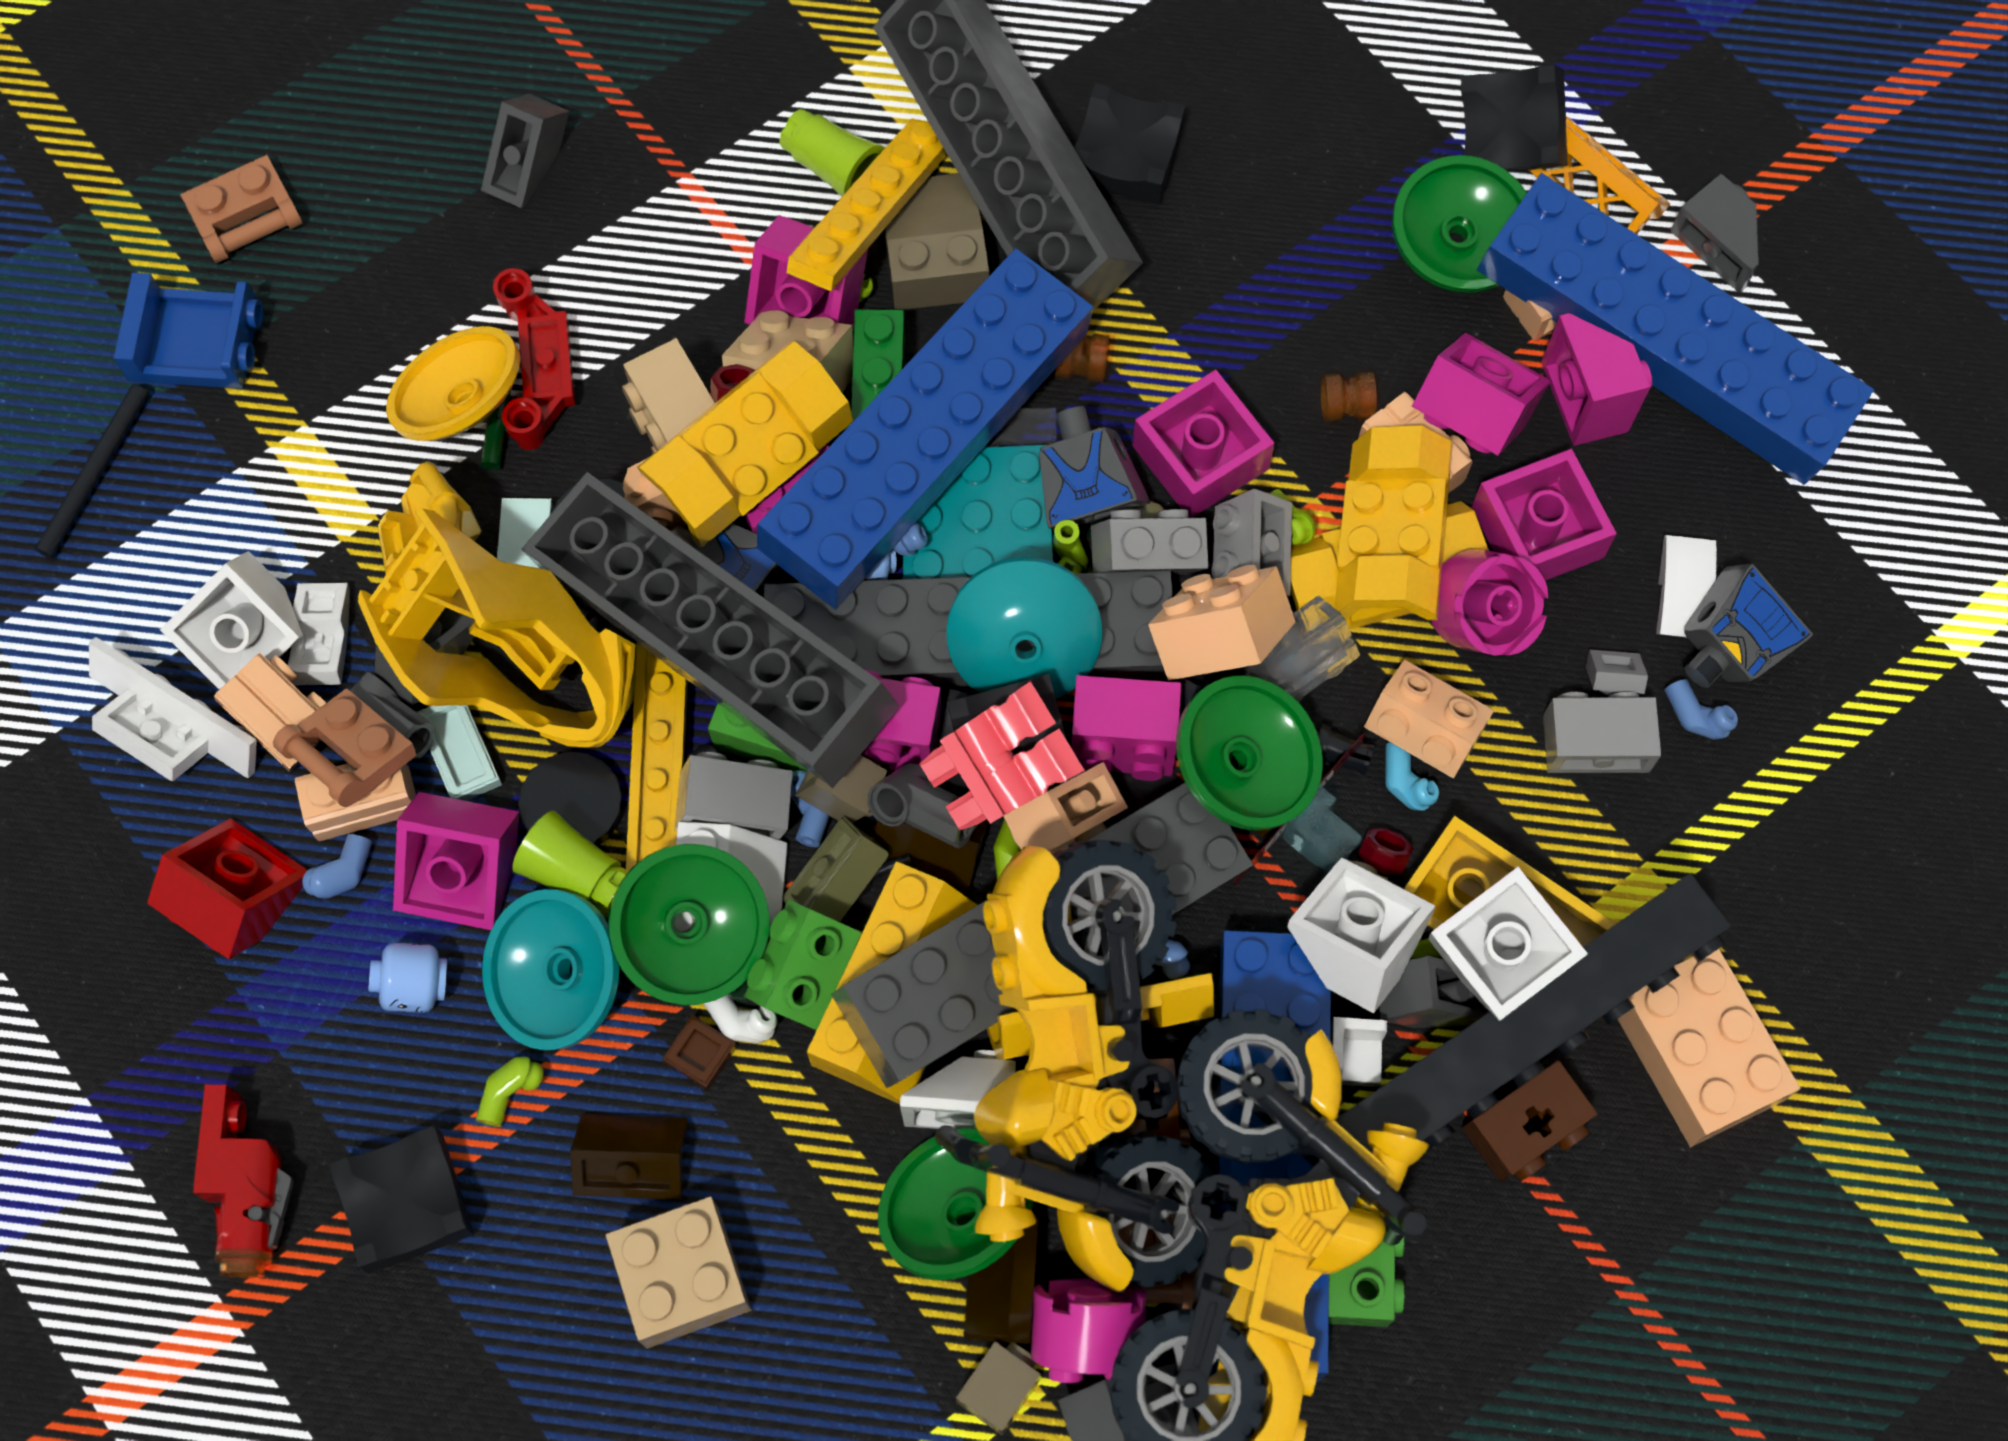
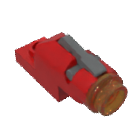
M205 1084L193 1193L207 1202H221L220 1207H215L217 1233L215 1261L220 1262L219 1275L232 1278H261L265 1276V1266L272 1262L273 1250L278 1246L294 1180L281 1170V1157L277 1147L263 1139H237V1133H243L247 1119L246 1104L244 1101H241V1095L228 1085Z

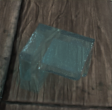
M1320 786L1314 799L1305 811L1287 823L1282 838L1327 875L1341 857L1347 859L1361 843L1362 837L1332 812L1337 799Z

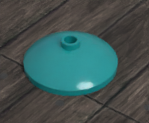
M1033 557L1010 558L983 568L961 587L948 613L946 629L947 646L956 670L964 681L978 693L1049 674L1055 697L1058 699L1076 688V675L1087 676L1092 670L1101 648L1102 621L1094 596L1086 584L1073 572L1045 559ZM1022 640H1030L1035 644L1034 648L1027 652L1018 650L1016 645Z
M544 889L521 896L501 913L488 936L482 963L484 992L496 1021L517 1042L538 1050L565 1049L579 1044L592 1035L607 1017L618 988L619 964L612 950L606 919L592 903L570 891ZM571 963H572V967H573L572 975H571V973H570V965H571Z

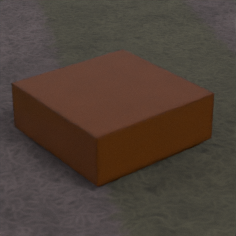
M692 1015L662 1060L666 1065L708 1091L738 1046L736 1042Z

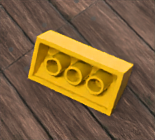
M1456 816L1450 821L1404 888V890L1435 905L1434 913L1427 925L1435 930L1519 867L1582 947L1616 924Z
M896 861L836 990L978 905L945 881ZM833 997L807 1050L811 1066L900 1104L902 1094L919 1084L927 1067L926 1065L904 1080L886 1088Z

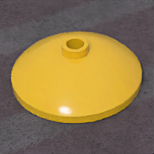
M487 326L461 330L437 341L414 358L393 384L386 404V414L390 424L401 436L417 441L443 440L477 426L497 409L514 385L520 365V353L517 345L505 331Z

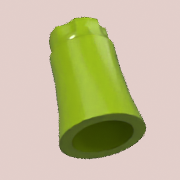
M803 109L795 111L788 118L779 139L780 146L790 152L795 161L820 177L841 197L885 149L880 144L861 138L837 126L822 115H815Z
M554 810L543 815L530 829L517 850L512 866L514 873L541 883L550 889L565 890L580 895L592 903L603 917L607 919L609 918L610 906L617 887L628 873L626 869L621 867L620 861L602 851L577 832Z

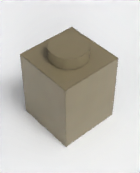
M860 755L834 788H831L807 770L795 796L838 821L845 816L854 823L864 816L870 817L873 815L868 805V794L874 785L884 779L887 770Z
M994 1342L956 1397L957 1404L1003 1436L1041 1380V1374L1033 1369L1036 1362L1032 1360L1030 1353L1015 1343L1010 1342L1005 1349L997 1342Z

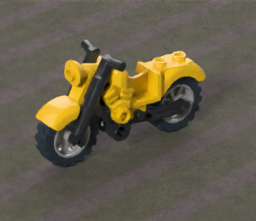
M1110 840L1078 841L1069 844V848L1066 850H1057L1053 854L1044 847L1024 846L1003 869L993 893L987 894L988 901L984 903L983 916L986 928L991 934L996 954L992 961V974L997 988L1002 991V994H998L1000 1005L1016 1008L1026 1023L1031 1040L1029 1060L1024 1070L1010 1075L987 1092L975 1108L973 1117L975 1127L980 1136L990 1145L969 1140L949 1125L941 1126L936 1131L935 1140L938 1145L948 1151L958 1162L987 1172L986 1205L980 1211L976 1220V1233L989 1234L990 1240L994 1242L1010 1241L1024 1235L1023 1229L1034 1225L1037 1221L1032 1211L1025 1208V1198L1057 1208L1059 1230L1067 1252L1074 1263L1087 1276L1102 1286L1120 1292L1129 1283H1135L1144 1287H1154V1283L1157 1282L1164 1285L1174 1283L1179 1280L1177 1275L1183 1272L1190 1274L1200 1265L1197 1260L1204 1253L1205 1243L1203 1235L1192 1225L1187 1214V1203L1191 1193L1204 1179L1215 1175L1210 1165L1201 1162L1199 1159L1202 1155L1191 1146L1182 1144L1179 1140L1150 1132H1138L1137 1135L1126 1133L1114 1137L1115 1143L1111 1145L1102 1144L1093 1152L1095 1158L1090 1164L1085 1162L1081 1168L1076 1165L1080 1154L1089 1145L1093 1146L1098 1141L1109 1138L1112 1134L1115 1135L1124 1129L1134 1126L1133 1121L1136 1114L1148 1118L1162 1117L1174 1107L1177 1101L1178 1084L1174 1075L1168 1069L1151 1063L1143 1053L1140 1014L1142 1003L1139 979L1146 978L1154 971L1152 965L1156 960L1162 961L1167 955L1169 947L1165 945L1169 936L1174 937L1176 922L1172 921V910H1177L1175 895L1169 894L1166 885L1170 884V881L1164 870H1157L1153 865L1156 862L1155 859L1146 852L1135 850V846L1129 843ZM1101 873L1110 874L1119 880L1118 884L1106 898H1104ZM1087 877L1091 898L1074 893V890ZM1127 891L1132 903V912L1124 911L1121 907L1120 900ZM1154 1081L1158 1082V1092H1154ZM1147 1168H1158L1164 1171L1165 1174L1150 1192ZM1134 1174L1136 1186L1125 1184ZM1173 1185L1177 1193V1202L1165 1197ZM1214 1191L1207 1199H1201V1204L1207 1205L1211 1209L1209 1218L1217 1220L1222 1216L1217 1213V1204L1222 1203L1221 1192ZM1170 1214H1176L1174 1222L1171 1225L1169 1222H1167L1169 1220ZM1136 1222L1130 1246H1128L1120 1239L1117 1230ZM1148 1228L1154 1230L1160 1241L1143 1249Z
M1255 1009L1254 1012L1236 1010L1228 1013L1227 1016L1219 1019L1216 1018L1209 1022L1192 1039L1182 1057L1176 1080L1178 1085V1107L1183 1120L1185 1119L1190 1127L1189 1131L1198 1142L1201 1141L1210 1148L1209 1151L1221 1158L1227 1157L1241 1164H1250L1251 1162L1269 1163L1290 1153L1295 1156L1299 1153L1313 1167L1306 1175L1293 1179L1249 1178L1248 1183L1245 1182L1244 1186H1241L1235 1179L1229 1176L1213 1175L1204 1179L1191 1193L1187 1203V1214L1192 1225L1202 1233L1205 1243L1204 1253L1193 1282L1194 1298L1190 1311L1167 1312L1141 1325L1129 1336L1114 1361L1109 1385L1112 1411L1127 1441H1304L1307 1421L1299 1419L1303 1395L1312 1396L1318 1373V1362L1310 1360L1315 1338L1308 1336L1303 1314L1306 1294L1314 1281L1322 1274H1333L1355 1264L1370 1255L1379 1247L1382 1241L1388 1245H1397L1401 1242L1403 1236L1407 1234L1419 1235L1426 1228L1425 1217L1398 1192L1408 1167L1425 1154L1429 1145L1416 1139L1417 1130L1384 1123L1382 1131H1367L1368 1144L1373 1148L1372 1153H1370L1335 1122L1342 1099V1074L1338 1057L1322 1029L1311 1036L1306 1030L1302 1032L1295 1026L1296 1022L1283 1015L1280 1018L1270 1014L1271 1011ZM1247 1045L1260 1046L1274 1053L1265 1064L1257 1063L1253 1068ZM1238 1048L1244 1074L1243 1076L1217 1064V1062L1226 1053ZM1280 1058L1289 1068L1293 1082H1277L1271 1069ZM1212 1073L1236 1084V1089L1213 1100L1211 1092ZM1233 1101L1239 1108L1243 1109L1240 1124L1237 1125L1228 1120L1218 1108ZM1251 1113L1255 1114L1267 1126L1248 1128ZM1214 1191L1221 1192L1222 1203L1231 1206L1230 1211H1226L1217 1220L1209 1218L1211 1213L1210 1207L1201 1204V1199H1207ZM1170 1348H1173L1176 1359L1173 1376L1151 1366L1160 1354ZM1218 1359L1216 1373L1210 1376L1212 1365ZM1146 1375L1171 1386V1393L1147 1404L1144 1390ZM1177 1401L1179 1409L1174 1432L1162 1426L1151 1412ZM1188 1408H1196L1200 1413L1197 1426L1198 1434H1183Z

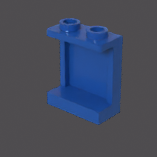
M132 273L113 359L128 381L243 389L246 372L252 371L255 363V349L252 342L255 328L259 329L263 322L262 302L256 298L248 282L237 281L235 293L164 289L158 286L152 274Z

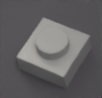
M1589 649L1586 670L1593 690H1599L1606 695L1618 692L1645 694L1648 674L1639 653Z

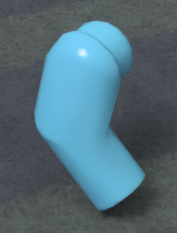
M1391 742L1386 743V788L1409 809L1418 811L1428 809L1439 798L1437 784L1433 780L1428 782L1426 778L1420 779L1411 772L1410 753Z

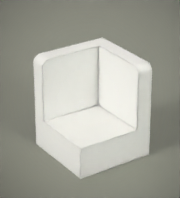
M1333 1018L1330 1024V1042L1339 1060L1342 1085L1380 1086L1382 1040L1387 1033V1021Z

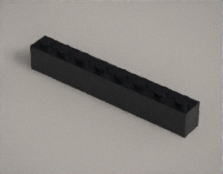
M1689 873L1585 945L1583 948L1588 955L1501 1021H1498L1489 1012L1342 1114L1335 1122L1370 1153H1372L1373 1148L1368 1144L1367 1131H1382L1384 1123L1402 1125L1417 1130L1416 1139L1427 1143L1429 1150L1455 1132L1449 1122L1467 1110L1474 1119L1500 1101L1494 1091L1512 1079L1516 1086L1520 1087L1542 1072L1545 1068L1539 1059L1557 1048L1562 1056H1565L1588 1040L1590 1037L1584 1028L1602 1016L1607 1025H1609L1634 1008V1004L1629 999L1634 993L1647 985L1654 994L1680 976L1674 966L1692 954L1696 961L1700 962L1722 947L1725 943L1719 934L1731 926L1693 875Z

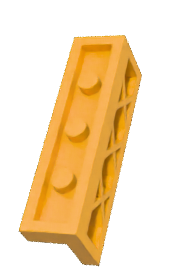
M1566 116L1568 166L1547 170L1546 168L1529 170L1537 178L1541 173L1545 174L1572 193H1574L1573 173L1590 171L1597 177L1598 198L1585 199V201L1589 204H1599V210L1608 216V202H1627L1638 212V215L1627 227L1635 234L1640 232L1649 219H1659L1671 205L1669 201L1568 116ZM1572 157L1583 166L1572 167ZM1564 174V184L1554 175ZM1607 186L1618 196L1607 197Z

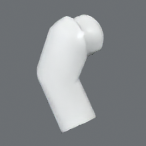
M729 994L715 1001L704 1003L723 1035L733 1041L758 1044L771 1038L775 1032L777 1025L776 1014L762 1006L759 1008V1011L756 1009H738Z

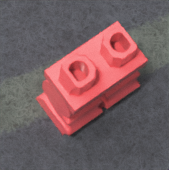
M1031 681L1012 693L1005 703L1000 706L996 704L991 706L951 734L940 740L942 746L933 750L920 763L934 788L960 773L970 791L945 806L959 830L978 825L986 819L991 824L1002 816L1046 793L1048 787L1052 784L1062 783L1085 771L1059 728L1039 740L1034 748L1028 751L1023 750L1016 755L1013 754L1012 749L1019 746L1023 739L1034 737L1056 724Z

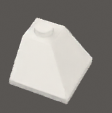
M249 551L225 563L160 629L219 690L257 654L261 653L268 661L275 655L280 658L303 635L285 587Z
M678 822L676 845L701 844L718 848L741 861L755 876L764 892L769 910L768 945L771 938V924L775 916L783 910L788 843L731 824ZM681 912L676 916L674 924L678 931L683 932L690 928L692 918L688 912Z
M1341 857L1290 918L1288 929L1327 989L1374 1013L1400 980L1434 913L1435 905Z
M1519 867L1433 930L1428 939L1461 982L1498 1021H1501L1588 955Z
M978 1050L974 1052V1057H960L901 1095L900 1109L904 1126L939 1129L941 1126L949 1125L955 1130L976 1128L973 1118L975 1108L987 1092L1010 1075L1016 1073V1061L998 1060L993 1050Z

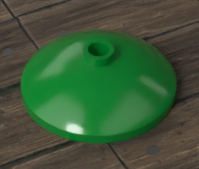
M1464 155L1447 156L1433 160L1411 174L1401 187L1395 200L1392 212V231L1396 246L1408 266L1421 278L1437 287L1463 293L1481 292L1495 288L1499 285L1476 269L1494 239L1527 193L1513 175L1488 160ZM1449 234H1459L1463 238V242L1453 241Z
M1252 676L1222 678L1199 691L1189 701L1181 715L1176 734V753L1181 774L1196 800L1219 820L1240 829L1269 830L1282 826L1298 817L1314 799L1320 785L1323 770L1320 740L1313 722L1303 707L1294 697L1279 686ZM1229 756L1237 761L1238 770L1232 766Z
M678 844L662 848L647 855L628 871L617 887L612 899L608 918V932L615 958L621 970L634 985L650 996L664 1002L679 1005H697L715 1001L728 995L748 979L752 966L764 954L768 941L770 919L764 892L755 876L741 861L729 853L711 846ZM681 912H688L691 915L692 924L688 930L680 932L675 927V918Z
M976 1128L956 1129L969 1140L990 1145L980 1136ZM935 1137L925 1141L911 1151L889 1177L879 1202L878 1228L886 1250L906 1271L925 1279L951 1280L974 1274L991 1265L1003 1256L1017 1239L994 1242L990 1240L989 1234L975 1232V1223L978 1215L986 1205L987 1172L955 1160L948 1151L937 1144ZM1025 1198V1208L1032 1211L1034 1201Z

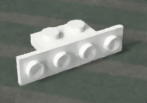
M97 637L89 641V677L119 695L92 716L93 731L172 782L207 753L246 778H250L255 773L257 739L253 738L246 729L239 725H233L217 715L204 702L192 699L172 686L165 677L153 674L133 661L121 649H114Z

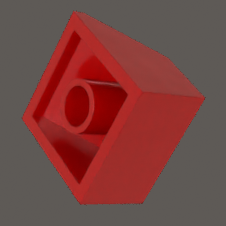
M230 818L162 854L147 904L207 944L214 951L227 959H231L265 937L303 888V876L308 870Z

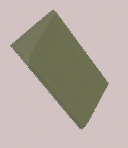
M843 816L783 895V901L787 903L789 899L840 922L886 861L889 854L850 819Z

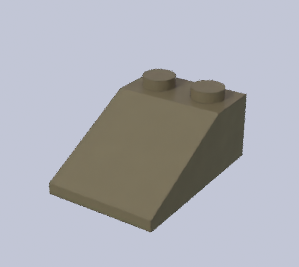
M959 173L928 177L884 229L895 310L965 303L989 277L979 207Z

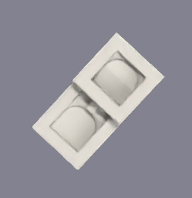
M1664 535L1658 585H1662L1656 634L1687 638L1684 632L1686 624L1716 581V540Z
M298 583L293 610L303 635L292 645L288 666L298 676L292 682L293 685H341L349 625L350 589L348 583Z

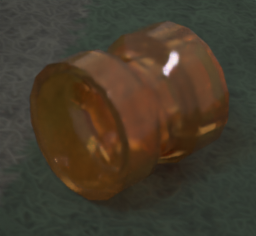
M1095 333L1090 338L1084 337L1055 369V377L1071 379L1074 375L1085 376L1089 382L1103 384L1110 335Z
M1373 371L1357 372L1353 377H1348L1346 381L1339 373L1322 374L1321 409L1324 422H1340L1346 413H1348V416H1354L1358 421L1368 420L1376 414L1377 390Z

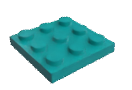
M1046 445L984 447L916 521L919 526L924 528L928 541L924 548L916 550L915 555H903V579L972 577L993 563L1018 557H1033L1053 562V530L1048 528L1046 522L1039 455L1040 448Z

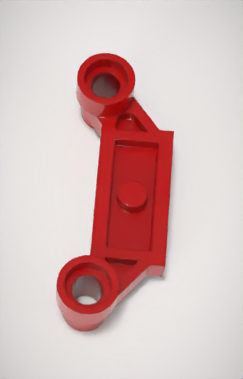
M510 268L496 276L493 282V291L498 304L506 310L512 320L518 322L523 397L513 399L504 407L502 420L507 433L516 440L519 447L525 450H534L543 444L545 433L564 408L575 405L569 320L566 311L556 312L535 294L531 278L525 271Z

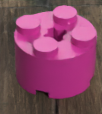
M1466 549L1454 555L1442 565L1438 618L1431 621L1438 634L1447 643L1457 648L1491 656L1518 654L1528 648L1538 638L1544 628L1547 616L1542 614L1544 598L1548 599V588L1540 571L1535 565L1524 558L1487 550Z
M1092 1278L1049 1281L1048 1292L1040 1285L1035 1286L1033 1293L1032 1360L1041 1366L1049 1368V1379L1056 1382H1080L1083 1380V1374H1104V1377L1110 1380L1118 1352L1129 1336L1145 1323L1146 1292L1130 1284L1126 1287L1125 1294L1112 1292Z

